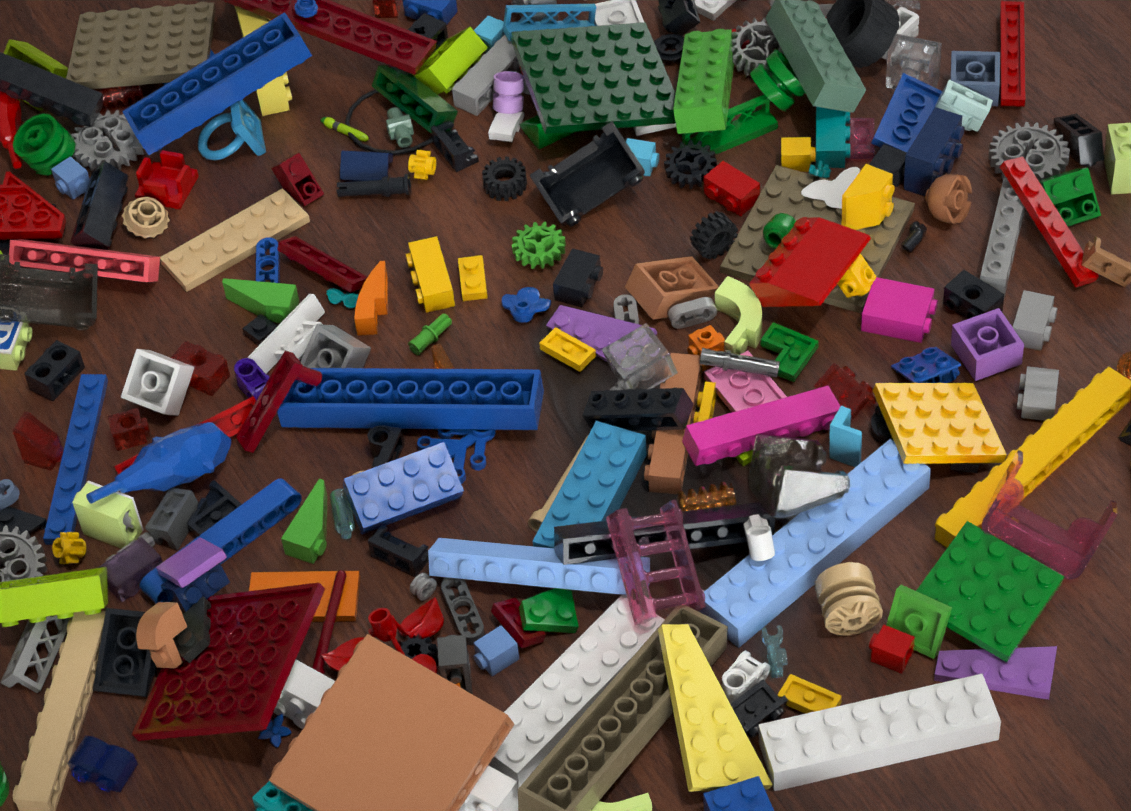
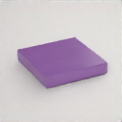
M200 537L158 565L156 569L162 577L184 588L225 560L227 556L223 549Z

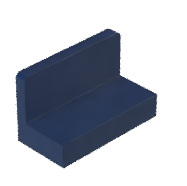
M341 151L340 179L356 181L382 180V177L388 176L389 163H393V153Z

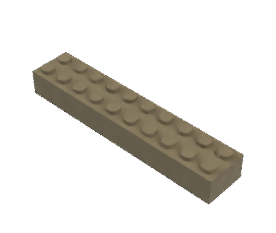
M679 603L661 624H688L710 667L727 649L728 626L682 603ZM658 628L518 788V811H591L673 713Z

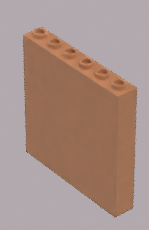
M367 634L356 645L349 662L339 670L337 679L332 687L324 692L321 703L316 711L307 717L305 727L299 736L291 741L285 757L274 766L269 781L276 788L313 811H459L515 724L504 712Z

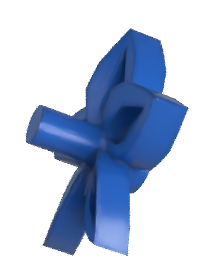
M283 714L276 716L273 721L270 719L266 730H262L258 737L259 739L269 738L270 743L275 748L279 747L281 737L292 733L289 728L281 726Z

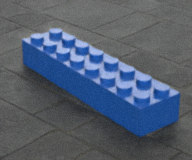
M284 12L122 112L147 154L151 155L175 139L181 138L193 128L202 125L216 114L222 113L237 101L243 100L255 90L261 89L268 82L282 76L286 71L298 64H302L312 54Z

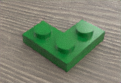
M773 322L761 338V346L779 353L775 360L780 361L777 376L794 382L818 349V340Z

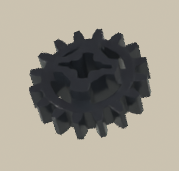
M689 140L688 145L680 142V148L678 149L671 147L672 154L667 153V161H664L667 178H671L672 184L679 182L680 188H683L685 184L689 186V189H692L694 184L702 187L704 176L717 166L715 152L710 151L709 145L702 147V141L693 145L692 140Z

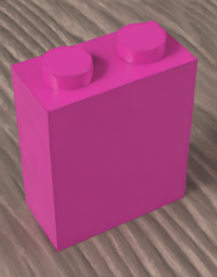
M876 277L862 312L861 331L922 343L924 334H929L932 319L930 315H935L938 300L934 299L935 289Z

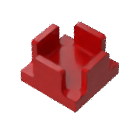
M162 150L159 154L161 163L153 161L151 164L150 158L145 157L136 172L139 188L135 193V198H154L164 207L181 210L199 177L197 169H192L189 165H186L184 156L180 153Z

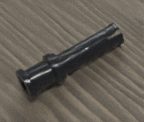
M405 174L404 177L390 178L388 175L382 177V180L337 182V188H339L337 190L338 197L383 194V196L391 197V194L404 193L406 196H410L412 191L409 174Z

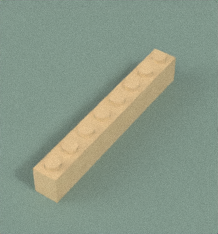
M84 611L74 612L73 618L68 621L67 637L65 642H62L60 645L58 665H54L51 686L45 691V705L43 711L39 712L37 716V730L35 736H32L29 741V754L27 760H24L21 766L19 785H16L13 790V801L16 803L19 811H56L93 693L106 611L92 615H85Z

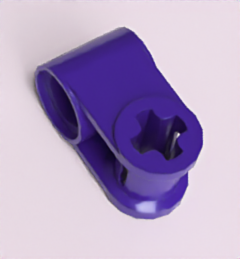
M243 358L237 361L234 366L237 385L247 398L254 396L257 401L270 377L264 373L253 359Z

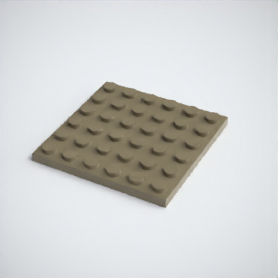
M214 2L80 14L66 79L90 89L173 81L210 58L216 12Z
M776 165L739 231L737 238L734 240L735 242H733L720 266L721 273L748 281L754 278L757 270L769 259V255L775 251L765 242L763 229L767 222L776 214H788L796 221L802 217H820L841 225L842 209L827 206L824 200L808 198L801 194V191L806 186L815 181L833 180ZM892 197L894 208L889 217L886 216L880 225L857 230L871 237V240L860 254L878 278L881 277L914 212L915 203ZM836 285L823 303L862 314L869 292L863 296L857 295L847 298L840 287Z

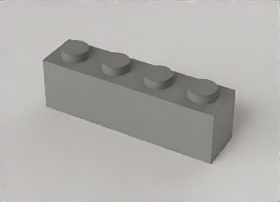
M506 35L496 41L494 46L481 57L480 61L473 68H470L467 74L454 85L452 94L455 107L478 116L493 100V94L495 93L493 90L494 75L503 71L520 72L521 69L514 48Z

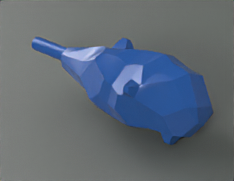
M212 422L179 429L165 437L156 436L152 438V443L141 449L133 464L115 477V481L86 495L87 500L92 504L117 491L121 493L144 489L167 491L181 484L190 483L205 473L214 472V467L225 461L231 446V439Z

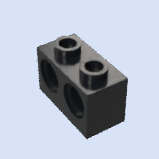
M56 340L27 369L24 375L30 391L54 401L83 371L85 365L80 351Z

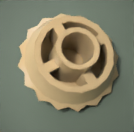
M140 197L129 202L122 214L123 224L127 226L128 231L133 232L135 236H142L143 238H155L157 234H162L164 229L168 228L167 223L170 221L168 211L165 210L164 206L156 199L150 197Z

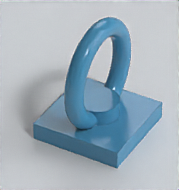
M244 100L237 101L231 105L230 113H224L212 119L203 128L198 138V150L203 157L209 160H220L232 155L241 147L244 141L257 156L266 153L261 120ZM231 122V127L236 135L235 139L223 149L216 151L208 149L207 141L211 133L220 125Z

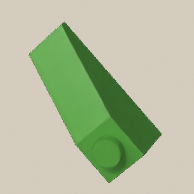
M223 278L222 281L226 299L257 316L262 314L271 322L281 323L299 304L297 288L293 284Z
M319 479L281 538L285 555L314 564L318 556L324 553L327 545L328 496L324 480Z

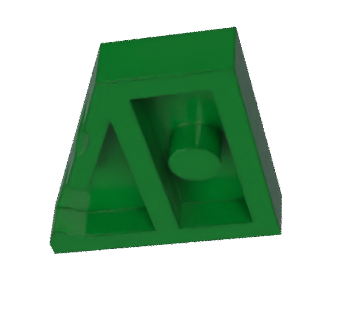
M554 588L523 600L519 606L523 630L576 633L579 628L572 590Z

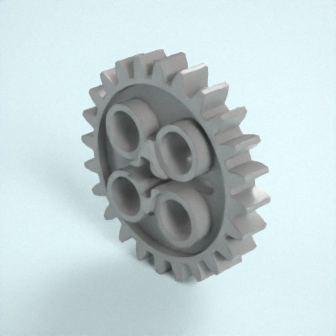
M107 110L104 116L99 113L92 127L81 125L82 127H75L76 133L71 134L76 143L73 157L76 158L78 163L81 162L83 168L89 165L90 171L99 167L104 161L121 170L122 164L130 166L129 160L137 161V155L144 154L143 146L135 136L125 115H120L119 110H116L112 115L109 110Z
M1025 122L1024 127L1016 123L1015 129L1006 126V132L999 130L998 136H993V142L990 143V166L995 167V173H1001L1000 166L1003 161L1023 156L1038 181L1058 175L1060 172H1065L1069 162L1070 149L1067 148L1068 142L1063 141V135L1056 136V129L1050 132L1047 131L1048 125L1039 128V124L1035 123L1033 127H1030L1029 123Z
M5 525L3 531L0 532V568L5 566V568L0 569V582L43 576L42 573L47 572L48 569L46 564H44L47 558L45 554H42L44 552L41 544L38 545L35 536L30 538L27 530L20 535L18 527H15L10 532L8 526ZM15 548L11 553H4L7 549ZM26 569L23 574L15 575L17 571Z

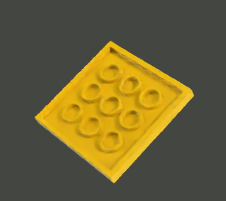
M875 383L873 393L903 464L1003 463L1007 454L973 383Z

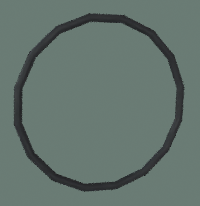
M376 89L362 95L349 108L345 125L350 126L349 121L353 110L364 99L378 93ZM348 132V136L359 147L370 152L393 153V155L414 152L433 141L431 136L428 140L411 148L395 151L381 150L361 143L352 133Z

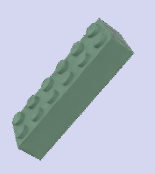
M775 0L765 19L812 106L854 113L866 89L819 5L811 0Z

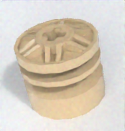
M853 562L837 564L827 568L815 580V592L821 605L825 627L829 632L841 636L860 634L870 630L882 618V606L879 602V596L875 592L872 573L867 566Z

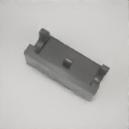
M178 488L168 490L145 527L158 545L161 546L164 540H166L171 549H179L190 531L187 522L192 513L197 510L199 503L194 493L190 490Z

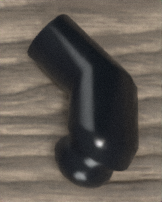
M918 221L910 225L909 230L911 234L901 244L902 248L909 253L921 242L927 232V227Z

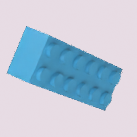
M596 421L532 541L533 547L554 548V527L614 520L647 455L645 435Z

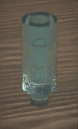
M336 489L330 494L335 530L341 534L342 539H349L352 536L351 532L355 529L352 508L344 489Z

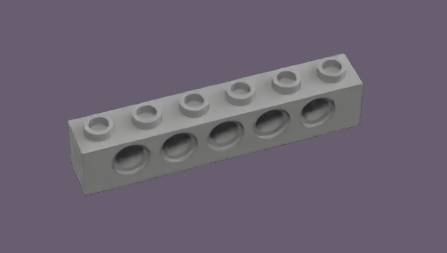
M1005 175L980 275V280L1003 293L1004 298L1025 211L1024 205Z

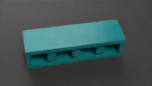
M816 107V168L819 160L824 161L823 166L828 164L829 168H845V158H850V143H845V141H850V126H845V124H850V112Z

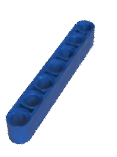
M277 479L189 544L201 537L223 549L227 558L220 562L222 564L293 512L300 505L302 496L284 479ZM155 568L143 577L139 585L140 589L155 604L158 602H170L161 587V584L168 579L162 577Z

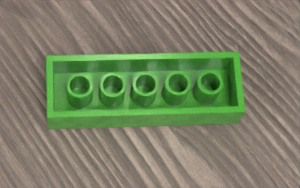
M716 29L709 32L693 31L685 34L673 107L678 134L726 130L734 69L731 40L733 39L732 29Z

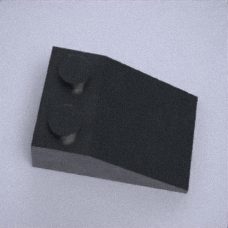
M106 608L93 691L142 697L148 696L158 667L153 662L150 651L139 649L137 645V627L145 612Z

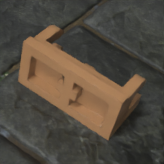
M1095 236L1094 244L1089 241L1085 245L1082 266L1126 287L1131 282V262H1127L1100 248L1101 239Z

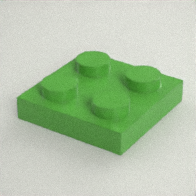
M900 585L895 592L887 626L914 636V650L935 659L940 651L952 607Z

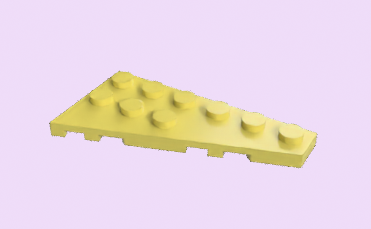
M661 625L658 628V634L688 791H713L756 776L760 777L764 789H769L773 784L689 625Z

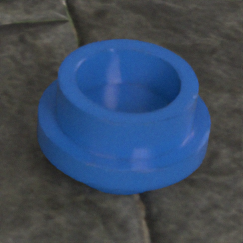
M297 0L294 10L297 15L309 18L317 14L318 5L315 0Z

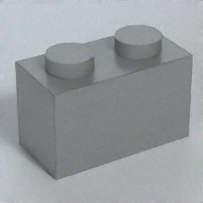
M1023 291L1013 329L1024 343V348L1041 351L1044 341L1049 342L1052 326H1049V323L1055 322L1058 309L1053 307L1054 296Z

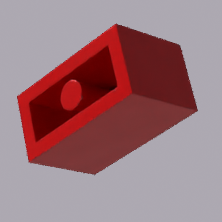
M722 161L704 176V194L711 200H715L725 206L727 210L742 216L756 203L760 195V183L725 161Z

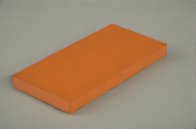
M338 571L251 572L249 591L319 582L325 588V591L312 622H324L333 583ZM345 571L347 577L335 622L356 621L360 586L359 571Z

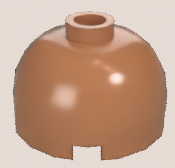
M945 174L936 178L925 196L930 213L937 220L945 223L955 224L963 222L971 206V202L967 201L968 193L972 194V187L969 179L963 175Z

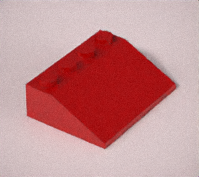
M802 217L794 223V227L783 237L776 250L769 255V259L757 270L749 285L762 307L821 306L871 240V237L863 232L820 217Z

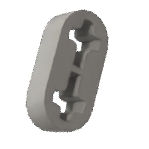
M620 295L614 300L615 319L639 324L637 304L634 297ZM622 306H627L628 311L623 312Z
M702 297L674 305L668 311L669 320L672 326L677 329L710 321L717 315V308L713 299L709 297Z

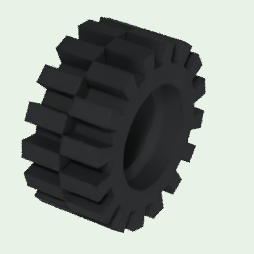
M505 156V160H501V157H498L497 162L491 160L489 161L490 165L486 164L484 166L485 170L482 171L485 192L487 195L489 194L490 198L493 199L496 196L497 201H501V198L509 201V197H512L513 200L517 199L516 194L521 196L523 191H526V168L521 161L517 162L516 158L510 161L509 157ZM502 177H511L510 180L506 181L498 180Z
M715 211L714 215L709 213L708 218L703 217L700 224L697 222L695 225L697 229H693L691 232L693 236H690L692 246L707 259H711V257L716 259L718 254L720 256L724 255L723 251H728L730 249L729 245H732L735 242L733 239L738 236L736 225L723 212Z

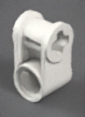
M743 651L722 676V689L729 703L734 702L761 680H766L771 666L766 662L762 664L752 658L750 652Z

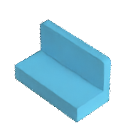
M841 406L830 424L829 458L857 467L861 463L862 432L850 427L851 409Z

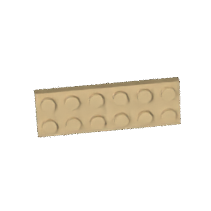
M282 188L161 256L160 262L183 289L188 292L256 253V245L261 239L271 237L279 240L309 223V215Z

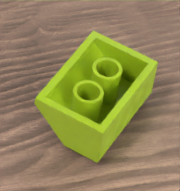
M468 27L448 38L426 60L419 71L412 75L437 95L443 91L447 94L454 87L455 81L462 79L467 74L468 68L480 61L483 56L482 53L488 47L475 31Z
M8 40L4 54L63 78L67 77L68 67L27 42ZM34 107L35 109L40 110V111L43 109V108H41V107H40V108Z

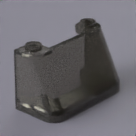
M0 254V322L10 323L15 321L74 327L77 330L89 329V327L95 324L97 319L98 264L85 263L84 269L75 272V268L70 267L69 272L64 273L20 268V262H15L13 265L9 262V255Z
M756 434L748 484L750 490L772 518L785 519L841 499L849 491L850 479L844 471L837 470L835 473H828L821 470V467L826 463L827 454L818 440Z

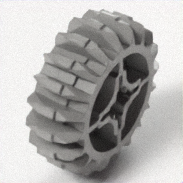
M754 17L751 24L745 20L743 27L738 25L736 32H732L733 63L737 65L736 69L738 72L744 70L745 77L759 64L768 67L766 58L769 56V53L773 52L774 48L777 47L778 51L784 54L765 18L761 22H757ZM749 39L750 44L746 45V48L741 49L742 44Z

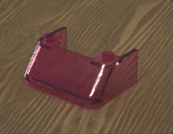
M1018 450L996 487L982 519V530L984 534L995 536L1065 576V579L1078 578L1083 573L1118 515L1117 502L1111 500L1098 523L1089 518L1080 517L1071 523L1068 530L1055 525L1019 505L1024 496V487L1019 480L1015 479L1023 464V452Z

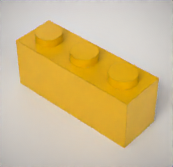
M437 236L409 242L410 253L405 255L408 268L413 267L414 271H410L413 286L418 285L419 289H415L418 304H424L426 313L454 307L453 289Z

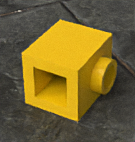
M811 137L781 138V166L800 172H809L811 162H816V147H811Z

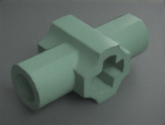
M397 107L389 109L387 112L388 120L385 122L390 140L396 139L398 146L402 148L410 146L413 142L411 135L414 134L409 114L403 116L401 109Z

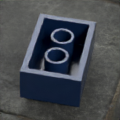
M937 107L934 108L906 153L904 190L926 196L927 190L936 178L946 173L950 174L955 158H959L963 151L961 139L965 127L962 126V115Z

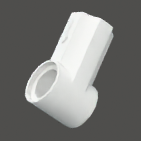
M759 514L749 516L747 522L744 523V531L748 542L750 558L755 561L768 560L775 555L771 528L768 526L767 519L761 518Z

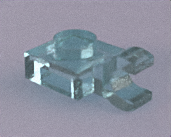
M778 625L777 634L771 636L767 633L766 627L762 628V641L766 645L768 663L771 666V677H783V665L788 664L785 648H780L779 645L783 641V628L781 625Z

